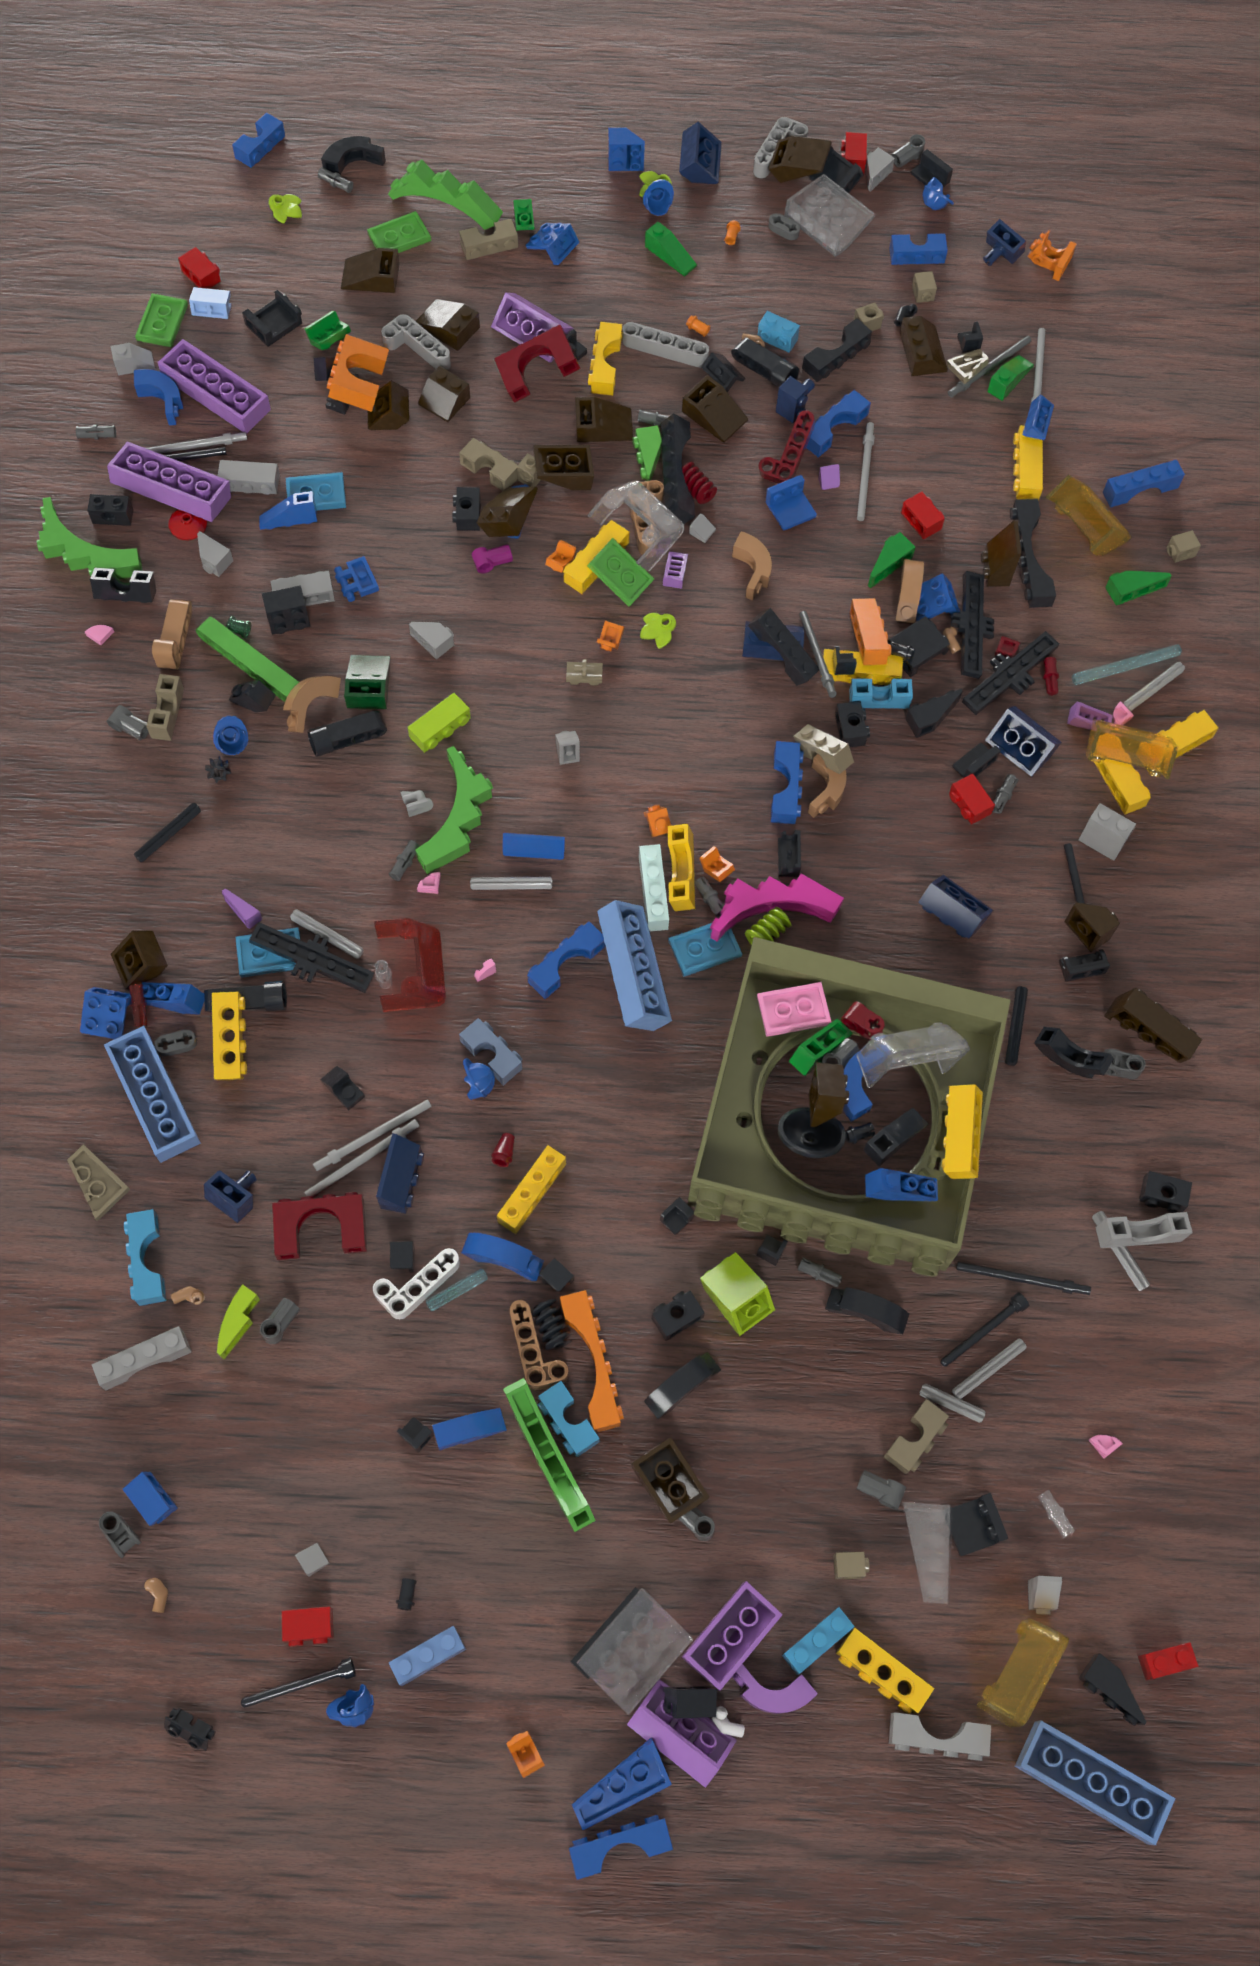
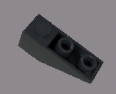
M962 688L956 691H948L941 697H933L923 704H915L908 709L906 721L916 738L935 731L960 701L963 692Z
M912 1108L866 1143L864 1151L880 1167L923 1130L928 1123Z
M1100 1653L1094 1654L1079 1677L1084 1682L1082 1686L1090 1693H1098L1104 1698L1103 1703L1113 1710L1117 1708L1124 1714L1123 1718L1131 1725H1145L1147 1721L1121 1670Z

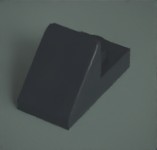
M338 1066L334 1067L320 1079L348 1111L365 1097L364 1093L351 1081L349 1074Z

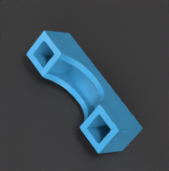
M153 1209L126 1214L127 1221L124 1222V1231L129 1236V1243H126V1252L131 1257V1264L128 1265L129 1277L133 1278V1286H130L131 1298L139 1306L167 1301L164 1278L158 1273L149 1271L144 1262L147 1247L153 1240L160 1237L158 1215Z

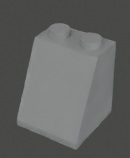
M1099 803L1082 832L1079 841L1114 861L1133 832L1136 823Z

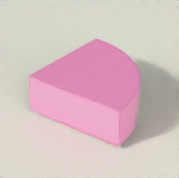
M96 625L85 631L86 636L99 645H102L114 633L113 628L106 625Z
M1121 701L1115 707L1112 717L1117 729L1130 721L1134 716Z
M434 872L419 882L417 891L438 894L441 873Z
M492 959L484 962V967L480 971H475L474 977L477 982L496 973L495 963Z
M1096 1435L1089 1439L1103 1459L1123 1444L1117 1438L1108 1435Z

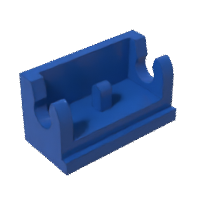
M141 1472L123 1488V1491L149 1526H153L156 1522L157 1524L161 1523L178 1509L151 1472Z

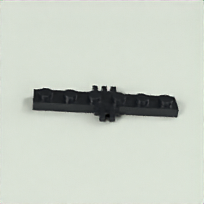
M966 571L963 574L962 611L951 614V626L958 628V631L962 632L961 675L979 679L982 676L983 638H994V619L983 616L984 575Z
M1045 631L1012 659L1009 656L1005 658L1002 654H997L995 658L990 660L995 673L965 696L962 703L977 715L1010 687L1021 695L1024 690L1029 688V685L1032 686L1035 683V680L1028 672L1055 651L1059 643Z
M258 922L249 939V943L296 963L291 975L296 976L298 971L301 970L299 978L304 980L308 973L307 982L312 983L316 973H320L366 993L375 972L329 953V947H326L329 939L324 937L322 943L319 944L321 936L316 934L313 941L309 939L306 943Z

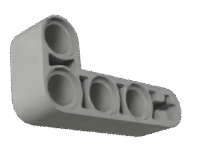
M781 117L777 120L755 156L753 173L757 178H765L769 175V166L779 139L790 136L807 138L808 127L805 124L787 117Z
M405 314L399 315L382 328V340L385 348L395 350L405 343L435 369L439 366L446 370L450 369L451 361L448 348L410 316Z

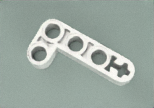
M444 1249L400 1290L388 1279L377 1280L373 1285V1293L377 1301L395 1319L406 1318L458 1270L460 1266L458 1254L453 1249ZM448 1258L451 1260L453 1258V1263H446L445 1259ZM430 1272L439 1274L437 1279L433 1281L428 1280L427 1275ZM382 1287L390 1288L389 1293L384 1296L379 1295L378 1291ZM414 1287L422 1289L418 1296L410 1294ZM401 1302L405 1304L402 1311L397 1312L393 1310L396 1303Z

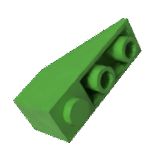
M658 425L637 428L635 437H633L634 449L637 448L638 450L636 453L637 462L642 466L640 468L641 479H645V481L652 480L661 454L662 440Z

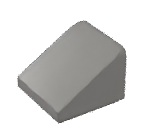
M700 513L690 525L689 534L705 543L716 531V528Z
M318 1543L295 1555L308 1577L329 1564Z

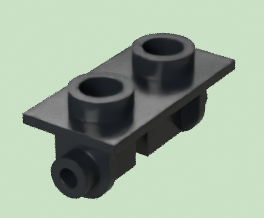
M173 1708L169 1717H165L164 1728L167 1733L175 1738L181 1737L187 1740V1743L194 1749L201 1748L207 1751L208 1739L212 1740L216 1733L213 1730V1726L200 1719L196 1721L194 1726H191L190 1723L194 1716L180 1708Z

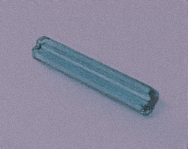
M483 1269L477 1270L427 1299V1307L430 1311L440 1308L488 1279L487 1274Z

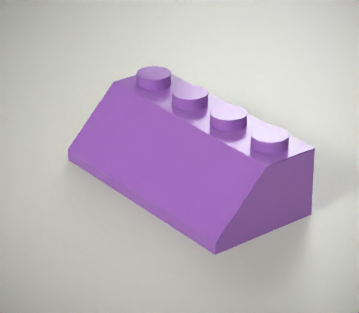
M505 292L491 325L493 329L518 344H523L561 324L566 334L574 329L516 293ZM540 355L541 358L548 362L554 360L552 356Z
M747 1581L743 1582L681 1657L720 1691L783 1614Z
M658 1679L627 1725L646 1741L652 1738L656 1749L706 1788L722 1766L737 1740L731 1735L721 1733L715 1723L708 1717L672 1718V1703L671 1713H665V1692H663V1687L669 1686Z

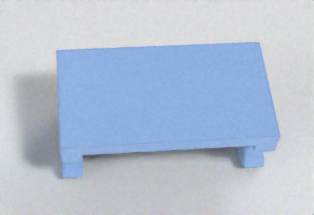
M194 287L189 299L191 314L193 316L228 319L231 309V303H229L230 291Z

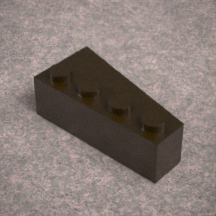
M1137 988L1116 997L1104 1015L1110 1021L1113 1017L1121 1022L1120 1027L1123 1029H1132L1139 1033V1038L1144 1042L1157 1044L1156 1049L1179 1063L1191 1059L1202 1041L1193 1029L1187 1028L1176 1016L1170 1015L1163 1009L1162 1005L1152 1001L1144 991Z

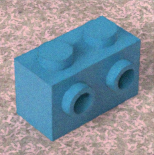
M767 311L759 322L757 336H760L764 342L790 353L798 341L800 325Z

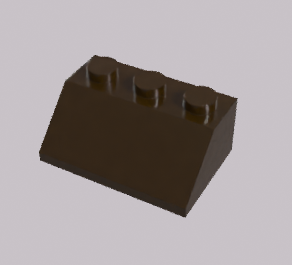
M922 316L903 318L900 336L911 376L947 372L948 368L936 326Z

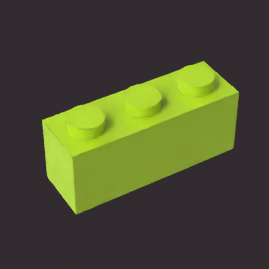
M453 693L408 726L409 737L424 753L429 749H434L442 739L450 737L454 730L468 723L471 718L470 708Z

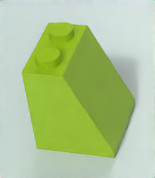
M736 1252L730 1257H726L720 1264L708 1270L700 1278L706 1293L739 1336L775 1311L768 1286Z

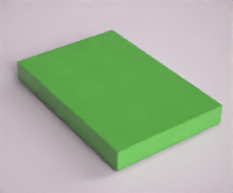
M416 211L367 229V233L376 249H398V253L431 241V236Z
M152 293L135 335L136 341L172 347L188 306L187 300Z
M614 538L587 565L628 607L654 580Z

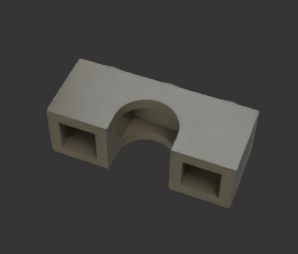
M512 219L494 222V234L490 236L481 235L477 227L459 231L460 244L466 260L518 248V235Z
M473 438L459 453L460 464L475 474L483 467L492 468L490 471V483L502 491L510 488L518 479V465L514 461L503 457L500 452L487 447L482 441L479 442Z
M159 675L155 690L157 694V707L150 710L146 726L152 739L168 741L172 739L184 691L180 676Z
M809 724L794 735L795 742L800 743V751H804L803 756L813 760L819 754L823 758L826 767L838 774H841L854 763L848 743Z
M926 1399L910 1420L920 1431L919 1441L909 1442L902 1436H899L884 1458L904 1474H907L910 1470L915 1472L922 1462L919 1459L923 1452L928 1454L934 1446L935 1442L932 1441L937 1433L941 1435L949 1425L945 1422L949 1416Z

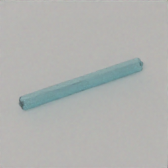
M1179 644L1074 673L1071 679L1074 685L1082 684L1180 656L1182 649Z

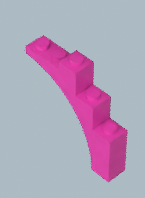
M800 874L797 880L793 879L789 886L769 876L765 882L762 881L757 889L737 878L733 885L729 884L725 890L726 899L725 905L721 910L722 915L719 919L715 918L712 922L710 938L718 942L738 922L753 915L768 912L771 909H775V907H779L781 910L810 914L831 923L840 910L844 898L803 874Z

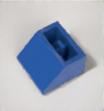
M608 128L609 171H644L645 141L627 128Z

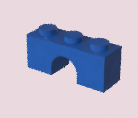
M265 113L255 123L258 137L251 138L243 134L232 144L235 158L250 168L258 163L263 156L270 152L285 137L283 122L268 113Z
M910 234L892 235L889 247L891 265L945 263L948 251L945 234H927L924 245L913 244L910 240Z

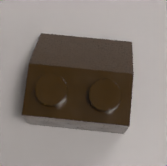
M439 366L428 377L418 405L444 421L449 422L470 399L469 383Z
M392 380L380 388L377 392L372 412L367 410L368 429L397 430L406 424L410 418L409 390Z
M1075 903L1064 921L1090 953L1108 942L1120 924L1117 916L1110 912L1107 907Z
M132 930L111 953L125 989L133 988L143 982L157 978L168 966L153 931Z
M816 1062L808 1093L811 1127H816L840 1115L844 1104H848L849 1091L845 1089L848 1076L844 1074L843 1065Z

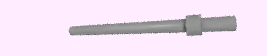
M1044 328L1038 329L1034 395L1031 402L1041 394L1046 331Z
M872 422L867 423L866 434L863 436L864 455L857 513L858 521L865 519L871 450L875 439L873 435L874 423Z
M246 432L237 434L224 433L223 436L146 449L161 454L224 443L225 445H230L233 442L247 440Z
M427 1099L342 1148L328 1152L326 1157L313 1163L316 1171H319L331 1163L333 1165L336 1164L345 1155L432 1107Z
M414 1119L402 1128L398 1127L393 1130L392 1133L406 1138V1135L418 1128L419 1124ZM392 1134L305 1191V1195L315 1196L388 1148Z

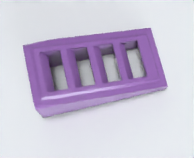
M669 551L663 586L682 589L688 554ZM671 563L681 564L682 566L671 565Z
M1077 701L1070 708L1067 724L1109 733L1113 715Z
M222 890L224 900L247 928H252L262 920L261 914L256 908L229 890Z

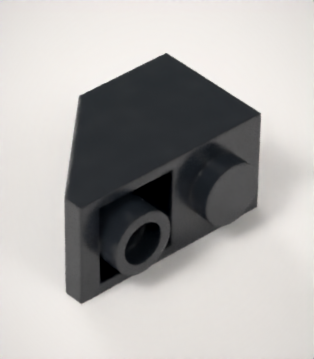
M256 680L235 685L231 691L232 695L229 701L258 713L267 711L276 695L263 683Z

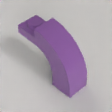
M743 1664L732 1676L741 1688L744 1685L747 1688L740 1696L751 1706L767 1713L780 1714L797 1710L810 1702L818 1694L802 1674L781 1690H769L761 1686Z

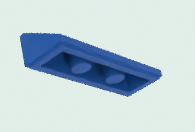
M1041 394L1031 402L1023 435L1044 440L1046 439L1054 405Z
M503 833L504 856L564 859L565 837Z

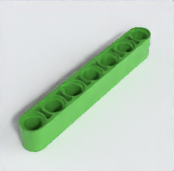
M208 617L195 630L204 642L253 679L263 683L282 701L285 702L290 691L300 683L213 617Z

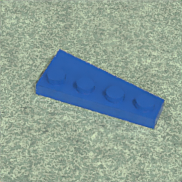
M652 1738L646 1741L572 1804L582 1830L672 1785Z

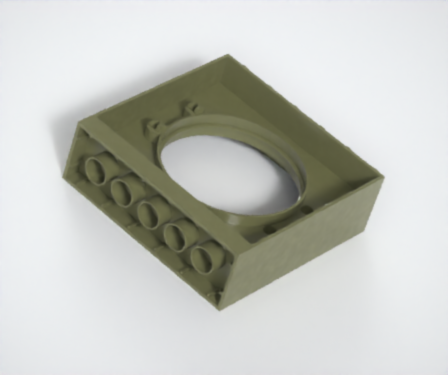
M754 937L691 1180L687 1205L695 1207L694 1215L705 1220L719 1221L721 1214L738 1218L737 1225L748 1231L762 1232L764 1225L782 1229L780 1236L791 1242L806 1243L808 1236L825 1240L824 1248L834 1253L850 1254L851 1247L868 1251V1260L877 1264L894 1265L895 1259L911 1262V1270L920 1275L935 1277L938 1276L939 1270L946 1271L961 1250L975 1178L951 1179L943 1171L942 1160L945 1158L943 1140L947 1134L945 1116L948 1115L946 1096L949 1094V1086L975 1084L983 1092L980 1135L981 1150L1010 999ZM821 982L832 1022L837 1018L841 1021L843 1015L855 1001L862 1003L867 1009L884 1020L883 1035L877 1042L884 1044L902 1056L917 1072L928 1092L932 1111L930 1137L923 1155L909 1173L937 1178L938 1201L881 1200L866 1197V1194L851 1196L829 1193L804 1183L779 1162L767 1142L761 1120V1100L766 1081L775 1065L786 1053L826 1026L766 1037L757 1000L758 993ZM850 1030L851 1032H853L852 1035L861 1036L855 1031ZM757 1057L763 1058L761 1065L756 1064ZM742 1119L747 1120L745 1128L741 1127ZM936 1161L940 1163L939 1170L934 1169Z

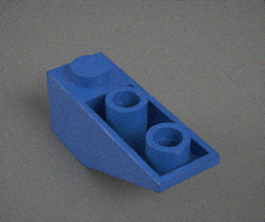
M313 491L292 494L259 516L260 530L317 522V509Z
M143 982L136 1002L182 1014L200 1015L204 1004V993L191 984Z
M884 1168L865 1174L866 1197L881 1200L938 1201L937 1178Z

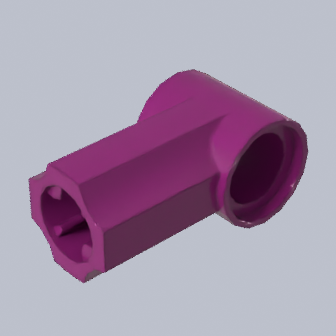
M508 544L492 549L480 547L471 554L477 571L482 574L491 571L494 566L513 561Z

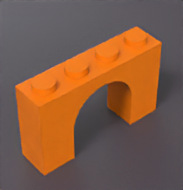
M346 334L344 342L340 340L337 352L340 353H336L334 364L336 365H333L330 374L333 378L329 377L327 389H330L328 397L372 412L379 385L355 377L348 369L354 367L363 368L382 375L389 349Z

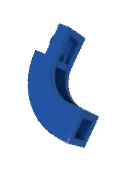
M149 369L134 370V386L137 396H153L164 400L168 424L176 425L179 409L184 408L175 382L169 376L159 371Z
M886 1047L880 1050L875 1048L867 1053V1055L860 1050L849 1060L844 1069V1074L848 1076L845 1089L849 1091V1102L844 1104L843 1111L850 1122L870 1112L873 1104L863 1091L861 1080L867 1072L888 1060L890 1052Z
M469 1233L461 1252L476 1262L492 1263L505 1267L530 1281H537L544 1260L533 1255L532 1251L518 1244L482 1233Z

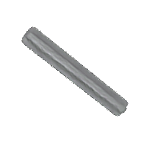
M1181 662L1175 663L1127 699L1124 705L1131 712L1184 671L1185 666Z
M472 877L470 887L472 890L551 889L552 878Z
M298 909L294 910L291 914L292 921L312 933L320 935L322 939L324 937L329 939V943L354 958L359 959L363 954L362 947Z
M1099 1211L1092 1216L1096 1225H1099L1107 1218L1103 1211ZM1111 1247L1136 1288L1142 1291L1149 1287L1150 1283L1127 1247Z
M1017 1339L952 1390L953 1395L956 1398L962 1399L1024 1351L1027 1347L1022 1339Z

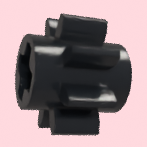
M220 756L214 760L210 758V765H205V770L210 771L207 774V778L215 779L216 783L222 779L226 781V774H231V769L227 768L229 765L228 760L223 761Z

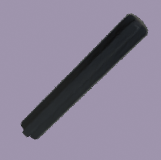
M196 803L190 804L134 853L135 858L139 862L145 861L201 812L200 807Z
M1018 986L1015 992L1005 1064L1015 1066L1018 1062L1028 989L1022 986Z

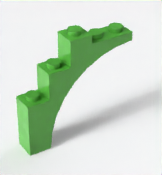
M422 159L416 163H410L406 168L407 173L401 179L397 178L392 182L391 190L388 193L392 199L416 195L440 200L467 214L484 230L493 227L494 222H498L503 213L474 180L461 184L448 170L435 174Z
M51 497L43 498L41 514L45 518V522L42 523L44 531H39L40 539L37 540L39 552L42 551L46 559L63 556L64 563H68L71 571L88 568L90 576L94 568L114 569L118 580L131 578L134 570L143 571L137 548L110 549L92 545L79 539L59 521Z
M454 746L447 749L448 760L457 780L454 806L442 828L428 842L415 849L417 860L426 874L470 852L469 843L471 841L466 832L481 825L480 816H482V813L477 805L492 798L491 789H493L490 780L488 778L485 779L481 773L475 775L472 767H467L465 764L466 760L461 751L458 752Z
M523 1378L504 1388V1393L514 1412L521 1432L528 1442L540 1469L574 1532L596 1521L585 1497L565 1463L525 1379Z

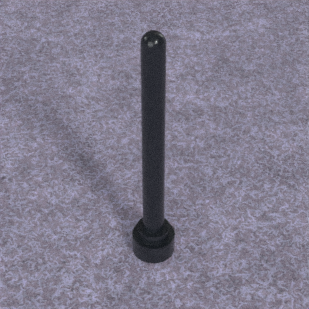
M1017 1292L1011 1297V1301L1005 1309L944 1356L940 1361L941 1365L946 1367L1014 1312L1018 1313L1019 1311L1023 1312L1030 1306L1027 1299Z
M351 1657L343 1659L335 1668L244 1697L241 1700V1706L246 1708L337 1677L345 1678L346 1680L356 1677L353 1660Z

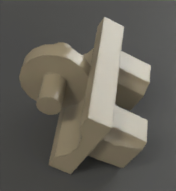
M583 659V662H567L566 682H570L571 685H578L579 683L598 685L602 683L603 663H587V659Z

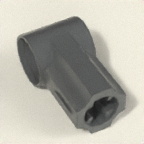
M919 134L913 135L906 145L892 153V157L895 158L894 165L898 168L913 159H920L924 152L925 138Z
M119 705L106 721L114 730L118 732L124 731L140 741L148 735L147 723L133 716L124 706Z
M846 1038L831 1053L825 1055L821 1063L843 1065L844 1068L860 1049L853 1040Z
M283 1298L271 1316L264 1320L260 1326L261 1335L268 1344H277L282 1340L284 1331L300 1311V1308L289 1299ZM269 1328H277L274 1335H266Z
M866 1470L863 1471L856 1488L878 1499L884 1506L894 1510H898L906 1491V1487L903 1484L891 1479L885 1480Z
M696 1507L678 1519L700 1541H708L714 1535L715 1525L713 1520L705 1516ZM706 1523L711 1527V1530L708 1534H701L698 1531V1526Z

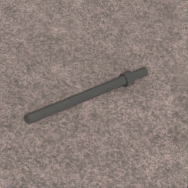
M1026 336L990 361L985 368L966 384H963L960 380L954 388L948 391V395L952 398L959 392H964L970 388V385L1029 344L1031 342L1030 336Z
M801 611L799 615L822 676L821 682L823 687L827 689L829 697L833 698L837 695L833 676L829 674L806 611Z

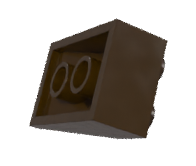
M436 299L416 320L433 337L457 351L480 328L479 312L463 303Z
M533 445L537 479L570 490H591L594 471L590 445Z
M537 486L506 488L483 507L477 521L479 527L488 537L519 536L537 493Z
M1013 520L986 544L985 550L981 552V562L985 566L983 568L984 579H986L987 587H1010L1021 556L1018 520Z
M672 1438L667 1439L632 1462L631 1467L670 1524L710 1498Z

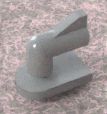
M421 790L400 792L404 804H406L409 817L427 812L433 808L432 800L426 798Z

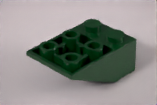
M350 656L344 691L347 708L387 709L390 656Z

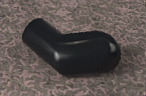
M911 304L901 307L898 310L894 324L901 326L903 318L914 316L918 311L917 306Z

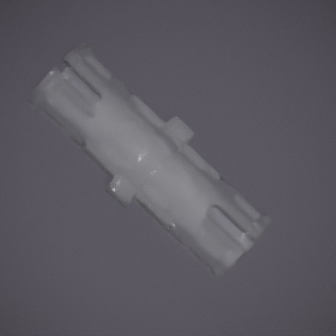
M379 960L375 963V977L380 987L387 989L392 985V971L386 961Z
M1050 1489L1037 1496L1049 1514L1047 1516L1048 1519L1054 1522L1062 1538L1076 1531L1065 1516L1064 1508H1060Z

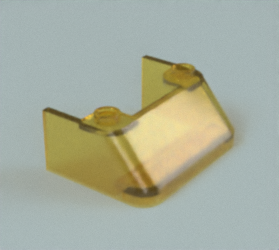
M1069 474L1046 496L1048 500L1056 504L1054 508L1061 515L1064 513L1068 515L1090 540L1091 547L1089 549L1096 556H1104L1132 538L1130 533L1091 488Z
M1094 719L1090 730L1086 757L1088 760L1098 763L1101 760L1110 759L1144 767L1149 771V775L1160 777L1162 774L1165 779H1169L1179 747L1168 736Z
M1030 1618L1022 1620L1016 1629V1633L1019 1634L1018 1642L997 1682L992 1686L988 1684L981 1695L984 1700L979 1701L977 1704L979 1708L1010 1728L1026 1724L1069 1642V1638L1062 1633Z

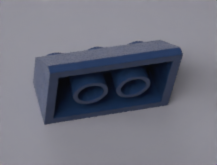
M699 121L683 131L679 172L691 183L717 184L719 183L722 142Z
M746 621L742 657L784 661L780 653L772 645L757 638L748 626L751 621ZM785 625L803 647L804 627Z
M1016 706L1010 707L1005 711L985 739L992 747L996 745L1001 750V754L1031 777L1051 758L1062 743Z
M945 875L933 881L918 902L926 912L935 914L939 917L940 922L948 926L950 925L956 929L958 935L968 939L979 930L994 911Z
M393 1133L376 1198L380 1209L406 1214L408 1207L411 1208L414 1195L411 1193L413 1186L417 1187L419 1174H417L418 1166L423 1164L424 1153H422L419 1144Z

